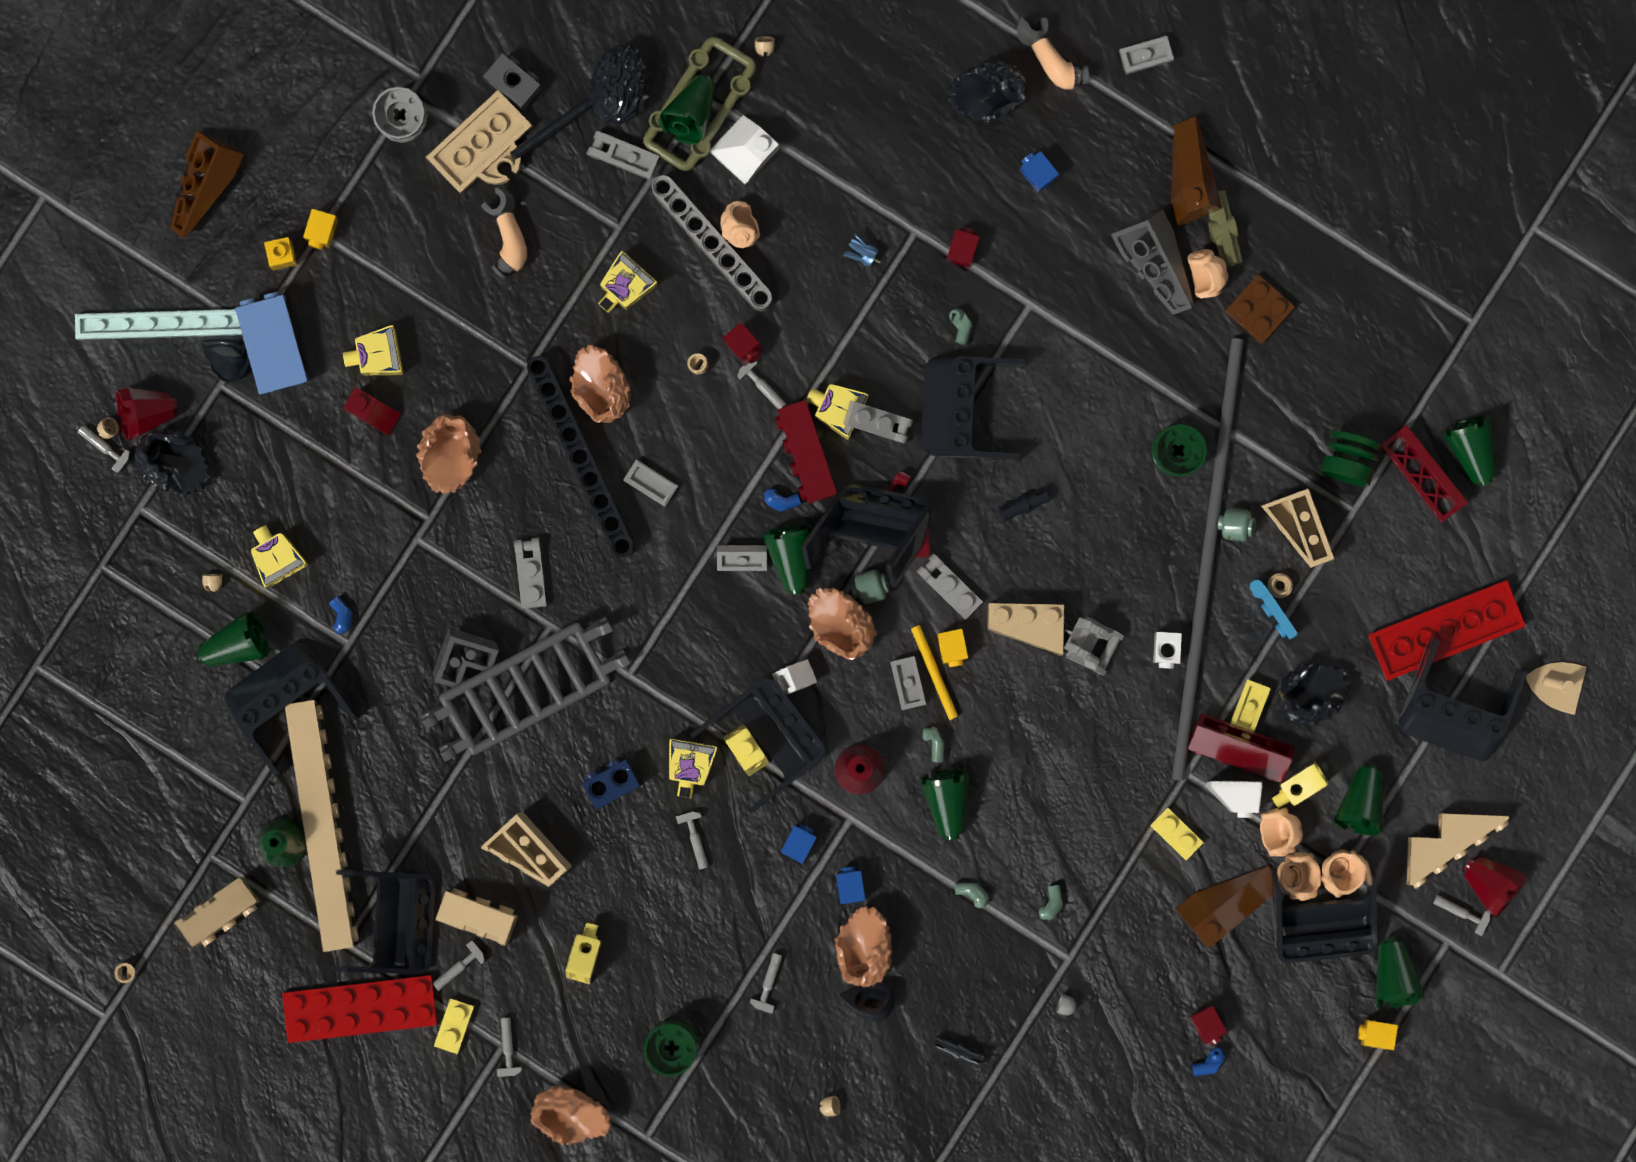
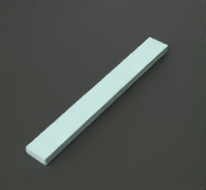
M235 310L75 314V339L242 335Z

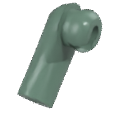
M953 309L949 314V318L958 329L955 342L967 345L972 322L963 310Z
M933 726L931 728L925 727L923 729V740H931L932 762H944V741L938 729Z
M955 882V895H969L974 900V906L981 909L987 906L988 894L978 883Z
M1060 885L1048 886L1050 901L1046 906L1039 909L1041 919L1052 920L1062 909L1063 901Z

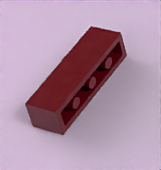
M806 400L777 409L779 415L775 416L779 431L784 429L787 439L782 441L786 453H792L794 462L790 463L794 477H800L802 486H799L798 489L802 501L807 500L808 504L811 505L837 496Z
M1203 713L1199 715L1188 746L1189 750L1194 751L1198 755H1206L1217 759L1223 764H1231L1245 772H1253L1264 776L1268 780L1281 783L1290 766L1294 752V746Z

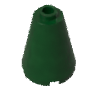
M707 75L695 76L661 112L658 119L659 125L666 134L669 131L676 135L675 140L685 144L696 145L700 140H703L716 91V85L712 78Z
M1482 415L1461 420L1456 422L1457 427L1450 430L1449 426L1444 428V437L1472 483H1478L1479 486L1492 483V478L1496 476V465L1490 415H1487L1485 419H1483Z
M801 525V530H797L793 526H785L763 533L764 542L782 587L785 591H789L790 595L803 593L804 588H807L809 585L810 569L806 568L802 545L812 532L811 525Z
M253 612L243 613L199 645V650H197L199 661L207 667L261 660L268 657L270 652L268 639L263 640L261 632L265 631L263 625Z
M1364 764V767L1358 768L1334 816L1333 823L1335 826L1346 830L1348 826L1354 829L1353 833L1360 835L1377 836L1379 832L1382 834L1383 773L1379 771V767L1372 764Z
M960 769L936 771V775L929 778L928 774H924L920 777V785L939 835L944 836L945 840L958 839L959 834L964 833L969 771H966L964 774L963 770Z
M276 818L269 821L262 827L257 838L259 854L265 862L274 867L284 868L299 862L305 854L307 847L303 828L297 822L288 818ZM276 838L279 840V845L277 847L275 845Z
M1398 938L1384 939L1383 944L1379 945L1376 1007L1383 1008V1003H1389L1390 1008L1418 1004L1417 998L1425 1001V993L1404 942L1398 941Z

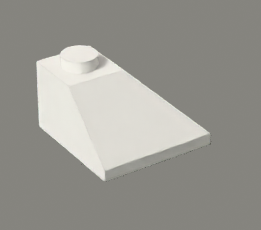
M743 115L714 145L710 153L746 185L779 150V144L761 127Z
M1207 782L1206 787L1230 812L1237 813L1238 818H1252V813H1259L1262 782Z

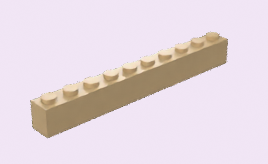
M316 700L293 703L285 708L323 952L356 947L355 942L359 941L357 926L353 927L351 917L355 916L353 902H349L347 893L351 892L350 879L345 877V875H336V870H344V867H347L345 852L341 853L340 843L343 842L342 829L337 828L336 818H339L338 804L333 803L332 793L336 791L334 779H329L328 769L332 768L330 754H325L324 744H328L327 733L325 729H321L320 720L324 719L322 705L317 704Z

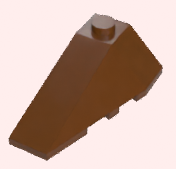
M1197 117L1174 125L1171 205L1177 226L1222 209Z
M196 131L187 152L185 161L189 162L187 175L181 178L180 184H183L182 197L176 200L171 230L183 238L188 236L234 178L244 154L224 142Z
M1269 866L1193 893L1177 906L1175 910L1206 948H1210L1272 896L1271 869Z

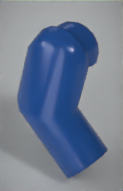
M768 489L764 493L766 504L780 512L801 505L798 494L783 497L775 489Z
M337 596L329 603L337 612L336 623L333 625V629L338 634H344L351 627L352 611Z
M1213 1048L1205 1062L1192 1064L1193 1076L1216 1073L1225 1059L1223 1051L1220 1048Z

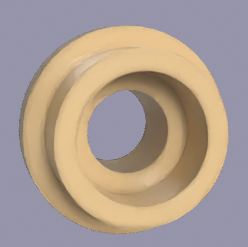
M1275 574L1268 581V590L1276 598H1284L1292 591V580L1286 574ZM1278 581L1284 583V589L1281 591L1275 587Z

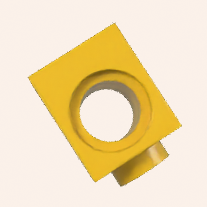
M312 209L303 236L306 241H309L308 245L317 249H322L323 246L330 248L338 218L335 215Z
M289 237L264 242L269 267L273 271L297 265L293 243Z
M962 629L937 634L943 664L948 663L949 668L964 665L963 660L968 659Z
M1365 1020L1364 1025L1360 1024L1358 1039L1362 1040L1361 1044L1364 1046L1394 1050L1398 1025Z

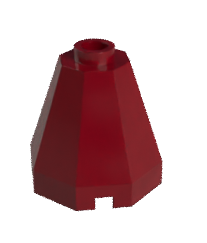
M133 388L119 389L115 393L117 413L122 419L120 425L126 441L138 439L172 420L174 413L178 412L176 399L171 398L169 393Z
M1481 856L1477 860L1472 858L1464 867L1466 871L1465 879L1488 913L1495 918L1507 908L1511 899L1516 897L1527 881V876L1520 871Z

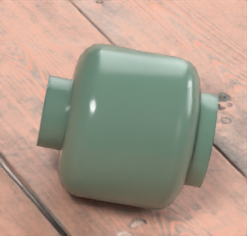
M1229 508L1224 515L1219 516L1218 530H1222L1224 539L1245 542L1254 535L1256 519L1252 517L1250 511Z
M878 570L857 574L855 576V584L851 585L854 598H859L864 605L884 600L886 593L889 592L886 576L884 573L880 574Z

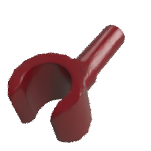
M899 472L886 490L893 492L897 485L905 488L911 476L905 472Z

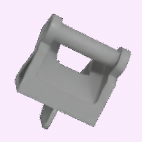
M1088 616L1085 619L1079 617L1073 632L1066 629L1064 631L1065 634L1070 636L1064 648L1068 651L1066 658L1105 676L1107 672L1105 669L1119 641L1123 640L1124 635ZM1099 638L1108 641L1100 659L1091 653Z

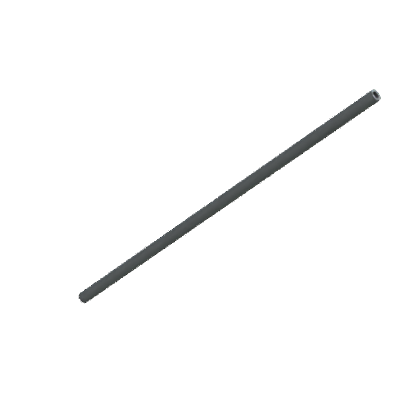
M1237 338L1231 339L1172 779L1184 781L1218 534V520L1221 512L1244 340Z

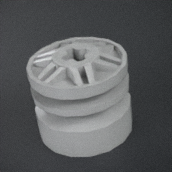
M394 87L385 90L374 102L372 111L374 124L384 136L392 141L402 143L412 141L421 135L426 127L428 117L426 107L418 95L408 88ZM397 111H400L401 113L407 111L404 114L406 117L405 121H402L401 119L396 121Z

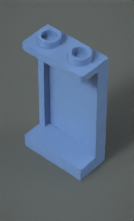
M278 292L264 295L265 300L255 302L254 298L241 301V307L235 308L259 394L309 382L286 305L285 295L279 296Z

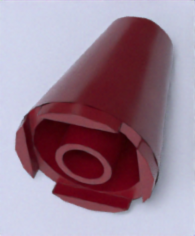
M850 746L836 760V779L840 786L850 793H869L876 789L883 779V760L879 753L869 746ZM858 764H863L865 767V771L861 774L855 770Z

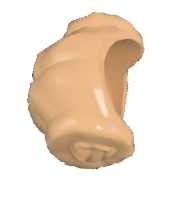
M734 201L728 204L725 212L721 215L720 228L722 237L728 244L734 247L745 248L754 245L760 237L758 223L752 216L751 206L741 201Z
M1202 249L1189 254L1188 263L1192 271L1195 295L1199 298H1209L1221 294L1222 288L1226 285L1229 277L1225 261L1215 256L1214 252L1209 249Z
M1287 808L1263 812L1261 814L1260 831L1263 844L1268 850L1271 857L1287 856L1288 853H1295V846L1302 841L1303 837L1301 822L1298 817L1289 814Z
M1347 850L1335 851L1322 864L1323 875L1321 876V882L1337 898L1342 895L1351 894L1366 880V861L1355 850L1350 852Z
M1305 852L1288 854L1286 861L1282 862L1277 869L1282 892L1290 895L1289 897L1292 900L1304 901L1316 898L1317 890L1321 884L1320 867L1314 860L1313 854Z

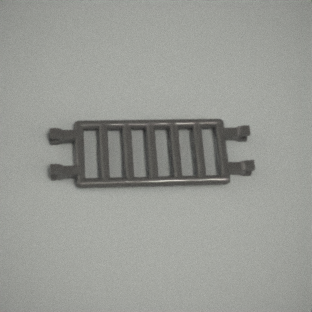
M606 617L599 619L594 625L583 629L582 625L576 622L441 693L439 699L442 705L433 710H428L420 714L426 729L449 716L459 733L460 738L438 747L444 761L450 760L466 748L471 755H477L610 684L611 679L608 673L617 668H623L629 665L630 662L623 649L615 653L611 658L601 662L593 648L591 640L612 632ZM574 634L599 678L588 685H585L562 643L563 640ZM551 646L554 647L577 689L563 697L540 655V652ZM529 658L532 659L555 701L544 708H541L517 665ZM508 669L533 713L519 720L495 677ZM487 681L511 724L497 732L473 689ZM465 693L489 736L478 743L474 742L451 699Z

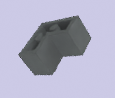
M448 628L433 670L435 682L455 687L461 683L467 666L481 671L489 669L493 666L498 653L496 642Z

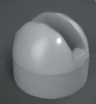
M1062 994L1056 1013L1070 1015L1076 1010L1075 1000L1068 995Z

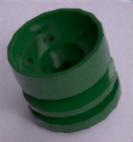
M1183 424L1167 426L1159 431L1153 439L1151 446L1152 460L1157 469L1166 475L1174 477L1190 475L1197 471L1204 463L1207 453L1206 443L1201 433L1192 426ZM1173 445H1181L1183 447L1181 449L1182 456L1172 455L1174 452Z
M1332 431L1330 438L1339 443L1329 442L1327 447L1337 454L1336 456H1324L1320 473L1339 481L1369 487L1374 470L1365 465V461L1377 462L1378 457L1370 452H1380L1382 445L1367 436L1355 432Z
M671 1019L661 1022L654 1027L645 1040L644 1055L646 1062L653 1071L660 1075L668 1077L681 1075L691 1067L698 1056L700 1046L698 1035L692 1026L684 1021ZM671 1040L674 1041L675 1045H679L675 1052H671V1048L666 1046L669 1045Z

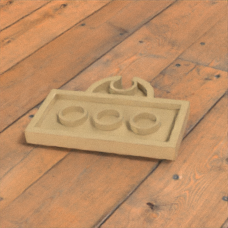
M497 90L426 158L460 194L477 178L489 184H505L509 182V179L506 175H501L498 172V166L503 162H507L511 165L512 172L517 175L520 169L521 157L514 160L510 152L517 147L515 143L532 128V125Z

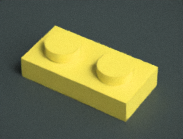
M1247 679L1230 724L1254 732L1271 688Z
M1166 808L1150 825L1185 860L1204 843L1169 808Z
M450 998L434 1044L435 1047L455 1054L459 1053L474 1006Z

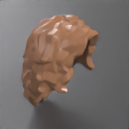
M594 345L581 348L576 355L575 365L573 366L574 374L570 377L572 383L570 393L593 421L611 423L616 418H620L625 410L629 408L631 400L630 385L618 361L614 360L613 356L605 349L597 346L594 347Z
M446 414L436 418L429 427L422 431L424 437L420 444L417 445L419 452L416 454L421 465L420 470L423 472V479L428 482L431 490L436 493L441 491L443 494H447L450 491L455 493L458 488L466 484L478 464V454L482 452L479 445L481 440L475 434V429L462 416Z
M819 588L816 590V594H811L808 601V616L811 618L809 627L814 632V640L818 641L819 644L825 646L828 650L848 660L863 656L871 648L876 636V630L870 614L850 595H846L843 591H838L835 588Z
M868 906L858 908L848 918L846 925L840 927V934L835 938L836 944L834 946L837 951V959L843 980L855 986L869 987L877 982H881L891 965L892 935L889 933L886 918L880 912H877V909L874 907L870 909Z
M553 1086L544 1092H540L534 1100L531 1124L540 1128L542 1133L547 1134L553 1141H557L562 1145H565V1143L567 1145L578 1142L583 1143L587 1137L593 1139L594 1137L606 1136L611 1127L609 1122L611 1116L607 1115V1110L600 1105V1102L593 1101V1098L588 1097L581 1091Z

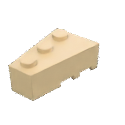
M1309 489L1262 505V508L1311 568L1335 559Z
M988 604L987 630L1060 656L1063 655L1064 605Z
M523 811L516 814L480 847L500 857L501 860L516 866L522 872L547 886L555 883L572 867Z
M239 877L213 895L203 905L196 907L184 919L180 918L175 924L192 947L202 944L206 947L217 939L215 934L223 929L227 932L237 924L235 920L242 914L247 917L258 908L255 905L260 900L244 878Z
M453 888L452 892H445L436 920L475 933L480 937L497 941L502 945L509 943L518 918L517 915L513 914L514 909L500 905L499 909L489 906L491 901L476 897V900L466 898V892Z

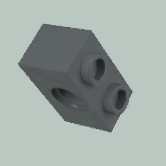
M502 53L483 77L486 82L496 90H499L503 96L520 110L524 111L541 91V85L538 83L540 79L531 71L526 73L519 68L522 64L512 55L507 58ZM513 75L521 78L520 83L516 86L508 84V79Z

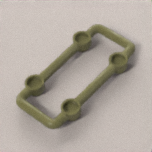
M718 37L708 38L700 49L690 53L689 67L662 109L651 114L649 118L650 127L643 138V143L648 150L683 171L691 170L700 158H704L710 153V141L739 96H744L749 92V81L756 70V64L752 58ZM714 46L745 65L746 69L742 75L735 76L730 84L732 91L708 126L703 140H700L696 145L691 144L692 153L687 161H684L653 141L657 133L663 131L658 119L661 112L687 86L696 72L707 67L709 63L708 54Z

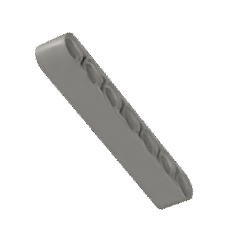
M665 175L656 177L652 183V191L656 199L756 311L769 309L772 303L769 289L671 178ZM660 183L670 185V190L666 194L657 192L656 189ZM683 201L687 205L686 209L683 212L674 211L673 205L675 202ZM692 220H700L703 223L702 228L698 231L691 230L689 223ZM716 238L719 241L718 247L708 249L705 246L707 239ZM724 257H733L735 264L731 268L724 267L721 264ZM741 275L751 277L752 281L748 286H741L737 282ZM764 293L767 295L768 300L763 305L756 304L754 301L755 295Z

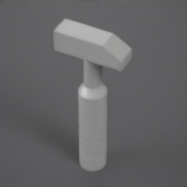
M757 361L740 368L737 376L740 380L748 374L755 382L756 387L777 409L783 408L786 405L779 395L752 371L758 364Z
M83 425L79 429L78 433L104 454H109L117 461L112 470L119 474L130 460L131 452L125 450L120 456L112 450L108 443Z
M693 811L676 816L678 824L688 823L691 833L690 840L700 870L709 866L700 835L696 831L693 821L694 819L701 818L702 815Z
M1436 895L1433 904L1463 919H1469L1477 923L1478 925L1474 932L1480 936L1483 935L1490 921L1488 911L1485 910L1482 917L1479 918L1471 914L1469 910L1439 895Z
M473 940L466 945L472 953L464 960L458 961L433 982L438 991L460 974L473 959L477 958L481 964L485 963L484 953Z
M775 953L772 955L763 983L760 1001L750 999V1003L756 1009L769 1013L773 1012L774 1005L767 1004L766 1000L769 991L773 988L782 959L781 955Z
M501 1018L506 1068L497 1069V1077L515 1076L523 1070L522 1067L513 1068L511 1018Z

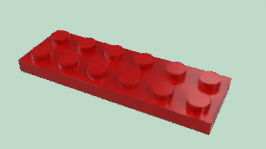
M1506 580L1368 635L1385 680L1388 681L1418 668L1429 637L1440 641L1432 661L1434 663L1523 628L1525 623Z
M432 975L282 993L288 1043L438 1025Z

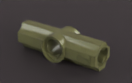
M1225 190L1218 191L1222 209L1208 214L1210 219L1208 225L1211 239L1216 244L1218 257L1225 261L1226 267L1242 263V256L1237 242V226L1234 216H1231Z

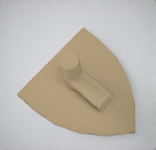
M1565 662L1550 663L1536 668L1527 674L1526 680L1531 690L1541 701L1554 709L1575 715L1586 666Z

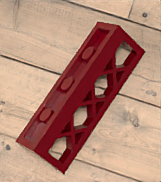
M1407 425L1381 444L1384 452L1441 523L1468 503ZM1399 438L1405 445L1404 455L1394 454L1388 445ZM1408 450H1409V452H1410L1413 456H1408V455H1407ZM1398 458H1403V464L1399 461ZM1407 459L1417 460L1420 464L1419 474H1411L1407 471ZM1423 469L1428 475H1423ZM1413 477L1419 478L1418 483L1414 480ZM1422 478L1432 479L1435 483L1434 494L1425 493L1422 490ZM1440 489L1444 495H1439L1438 490ZM1429 497H1434V502ZM1437 499H1448L1453 508L1442 515L1437 509Z

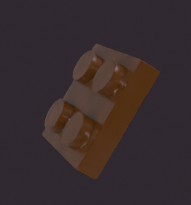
M1257 275L1226 309L1225 313L1262 345L1295 306L1260 275Z

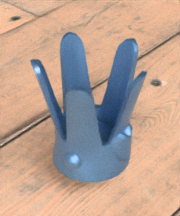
M855 233V237L860 242L852 239L849 245L861 255L847 251L843 256L860 261L864 266L868 267L873 260L880 263L879 260L874 258L878 250L871 245H867Z

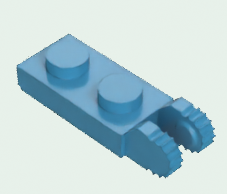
M1255 579V581H1252L1249 589H1251L1255 598L1263 600L1264 603L1260 606L1268 617L1274 616L1278 622L1275 628L1282 638L1287 636L1290 640L1295 637L1297 631L1266 586L1259 580Z

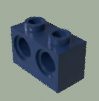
M620 758L608 763L606 765L608 769L599 774L598 770L585 776L586 781L582 785L596 810L640 787L627 760L621 762ZM618 770H625L628 774V779L625 783L618 784L614 779V775ZM598 781L603 782L606 786V791L601 796H596L592 791L594 783Z

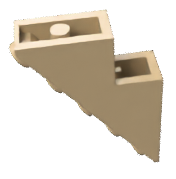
M1439 814L1438 838L1408 837L1406 885H1413L1416 889L1427 881V875L1432 872L1438 874L1448 867L1446 862L1453 857L1455 860L1463 857L1468 853L1466 848L1474 843L1478 846L1489 838L1486 834L1494 829L1498 832L1509 824L1507 821L1509 816Z

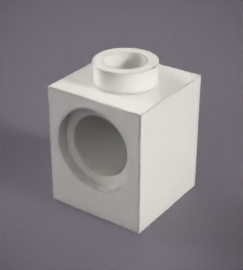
M1155 633L1153 663H1159V668L1174 669V664H1180L1182 633ZM1163 644H1170L1173 647L1174 653L1172 657L1167 658L1161 654Z
M808 659L772 674L775 682L785 695L817 683Z

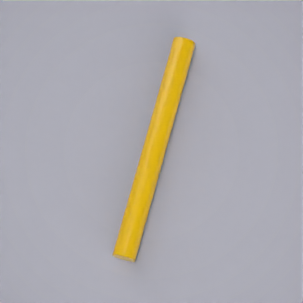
M920 625L911 628L949 720L958 717V714Z

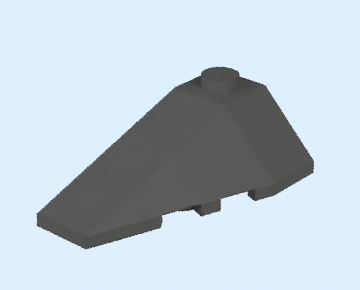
M1163 209L1146 215L1111 234L1121 256L1127 263L1131 261L1139 271L1137 274L1142 280L1145 278L1152 285L1155 295L1173 315L1194 307L1175 234Z

